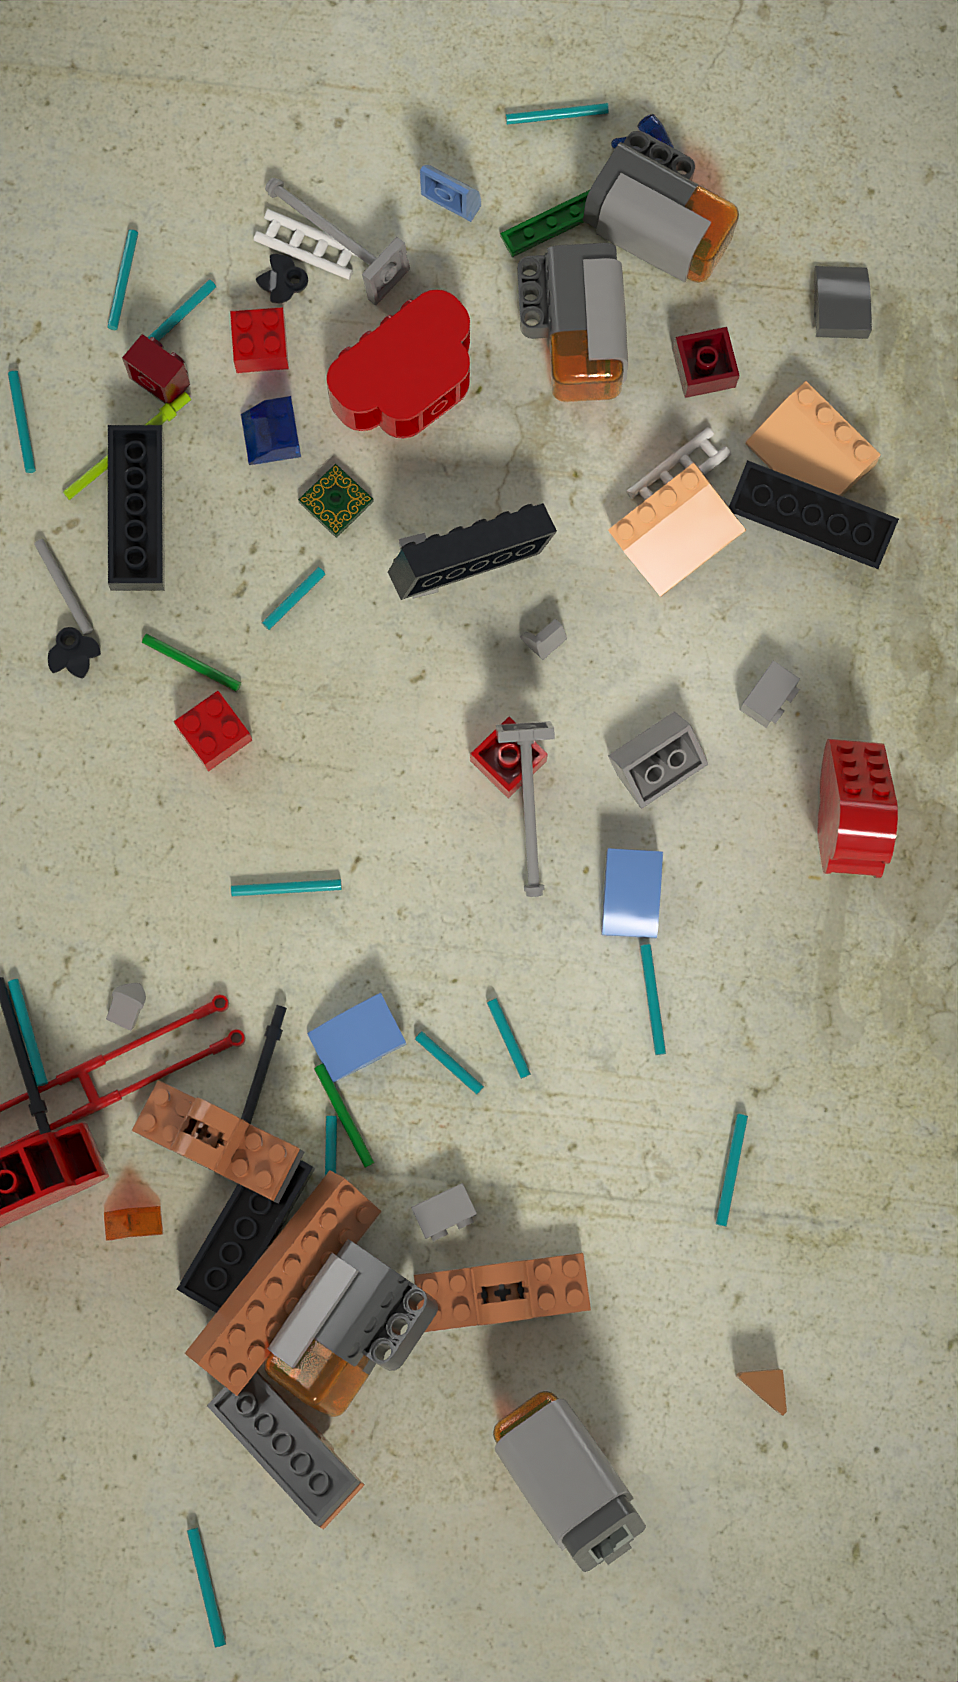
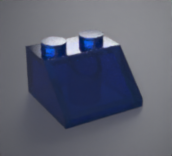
M291 396L264 400L241 414L249 465L301 457Z

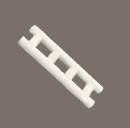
M267 209L264 219L271 221L265 234L259 231L256 232L254 236L255 242L350 280L353 270L346 268L351 256H356L354 253L326 232ZM280 226L295 231L289 244L275 238ZM304 235L318 241L313 254L299 248ZM328 245L342 250L337 263L322 258Z
M707 427L626 492L631 499L639 494L644 500L648 499L653 495L648 487L659 478L664 484L671 481L673 477L668 471L679 462L685 469L690 466L693 461L688 455L699 446L709 456V459L699 466L704 475L730 456L731 452L725 446L718 451L708 439L714 433Z

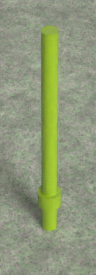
M186 392L182 393L170 404L166 403L159 409V413L145 425H162L165 421L170 422L177 416L176 412L190 402L191 398ZM108 455L63 491L68 500H71L108 469Z

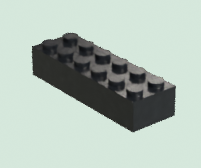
M108 425V585L110 591H165L164 432L162 425Z
M748 460L729 505L731 511L736 515L876 569L880 567L899 518Z
M544 503L535 506L527 504L517 512L510 514L509 511L497 515L495 519L489 521L481 519L467 528L459 526L449 531L446 535L434 534L418 544L409 542L400 548L401 551L394 558L387 572L400 600L538 555L543 551L557 530Z
M300 1160L279 1204L237 1184L176 1290L217 1313L272 1244L315 1168Z

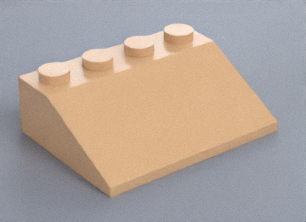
M807 381L787 397L745 443L770 469L839 496H843L874 468L881 456Z
M693 462L608 529V531L661 597L743 534L746 529L701 469Z

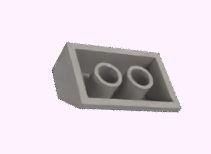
M675 711L608 755L617 776L641 809L708 765L691 725Z

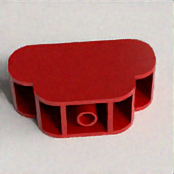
M429 290L414 300H407L401 306L400 311L393 316H386L381 321L380 326L374 331H367L360 337L357 344L343 349L339 353L338 358L330 365L327 372L330 406L341 422L356 431H368L380 426L388 435L404 439L417 435L459 403L466 396L470 385V357L468 354L470 348V317L466 308L453 294L447 291Z
M827 739L820 776V806L817 831L823 873L871 875L874 878H881L884 873L885 864H889L893 856L898 824V805L884 743Z
M82 1122L56 1132L44 1133L0 1151V1228L83 1191L109 1177L87 1123Z

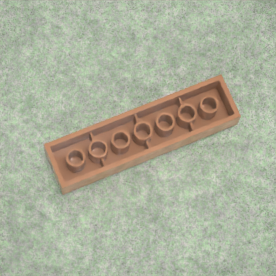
M330 1170L184 1354L238 1396L271 1352L267 1348L332 1253L337 1255L347 1239L357 1244L382 1211L345 1178Z

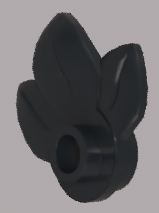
M271 254L270 264L272 270L256 278L257 284L263 290L271 292L270 302L278 304L289 301L294 293L303 291L308 285L307 273L302 268L295 267L290 257L281 254ZM294 278H298L300 281L299 283L293 284L291 283V280Z
M63 628L56 636V645L48 653L49 669L54 674L67 668L73 676L83 679L89 671V658L101 655L100 647L95 639L82 636L76 628ZM72 637L75 639L72 645L65 644L68 638Z

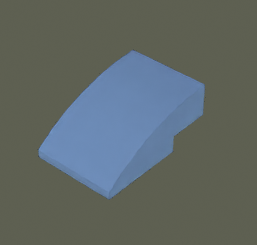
M423 165L420 169L421 195L472 222L481 207L479 191L431 165Z
M607 849L602 935L657 938L662 880V851Z
M381 993L346 1010L307 1033L333 1082L382 1059L383 1056L406 1045V1041Z

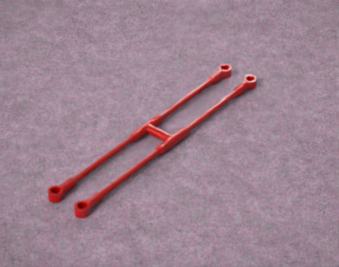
M216 995L212 1002L193 1010V1013L110 1053L101 1054L57 1075L48 1084L38 1087L39 1093H42L56 1085L61 1086L79 1078L89 1100L88 1104L73 1110L72 1114L49 1124L51 1131L73 1120L78 1121L122 1100L123 1096L211 1054H218L232 1046H242L246 1039L244 1033L237 1029L232 1030L228 1037L209 1045V1048L120 1091L115 1090L102 1097H99L88 1073L105 1065L107 1061L190 1021L199 1020L216 1011H226L229 1007V1000L226 996ZM224 999L225 1006L217 1008L215 1005L216 1001ZM236 1033L242 1036L239 1043L232 1042V1036ZM26 1092L1 1104L0 1112L29 1099L28 1093ZM39 1129L1 1147L0 1151L40 1135Z

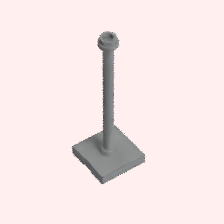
M271 178L266 184L265 190L270 197L275 198L278 196L369 265L362 273L368 300L374 305H377L410 270L405 242L398 237L378 257H375L283 188L284 182L282 180Z
M551 721L496 725V736L499 743L517 742L520 745L528 885L524 886V891H526V896L528 897L542 896L545 888L543 884H539L531 744H534L535 740L555 739L554 727Z

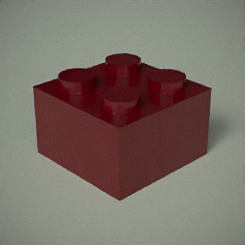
M727 327L675 337L673 353L685 398L736 388L740 375Z
M141 334L122 357L128 376L161 402L170 404L184 393L190 385L188 372L184 365L185 361L174 352L170 354L164 350V346L154 337L149 339Z

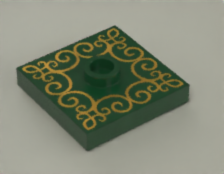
M335 463L298 499V502L337 538L374 502V499Z

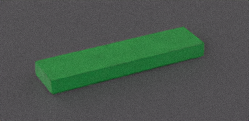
M590 190L500 233V237L511 257L521 254L584 223V209Z

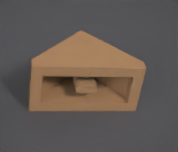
M782 1369L742 1371L736 1375L739 1380L778 1414L784 1416L787 1412Z

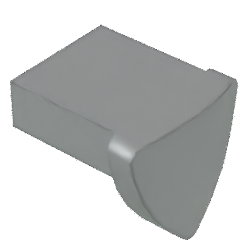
M556 619L536 636L530 632H525L520 636L524 643L542 660L547 658L551 652L567 640L562 624Z
M140 983L124 984L113 990V1000L106 1020L130 1031L135 1027L140 1010L143 1008L146 999L145 991Z

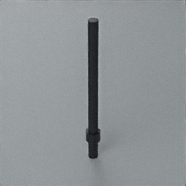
M0 977L1 1009L31 1103L28 1105L31 1116L36 1119L41 1135L51 1132L46 1116L48 1109L45 1100H41L4 977Z
M276 1005L271 1024L266 1027L264 1034L266 1040L241 1119L250 1125L276 1042L280 1041L283 1032L281 1026L287 1008Z

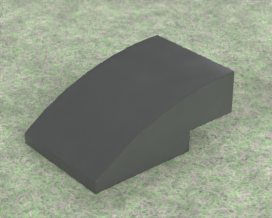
M815 266L814 317H816V337L869 338L872 331L870 281L867 268Z

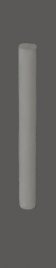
M44 539L36 541L34 545L83 635L91 633L93 629Z

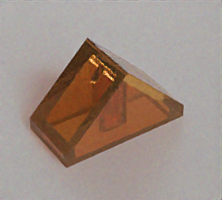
M161 1206L126 1208L104 1212L106 1241L163 1235Z

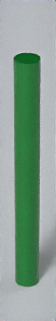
M145 634L143 637V644L235 692L239 690L241 682L149 634Z
M324 1063L318 1065L314 1070L364 1168L374 1164L375 1162Z

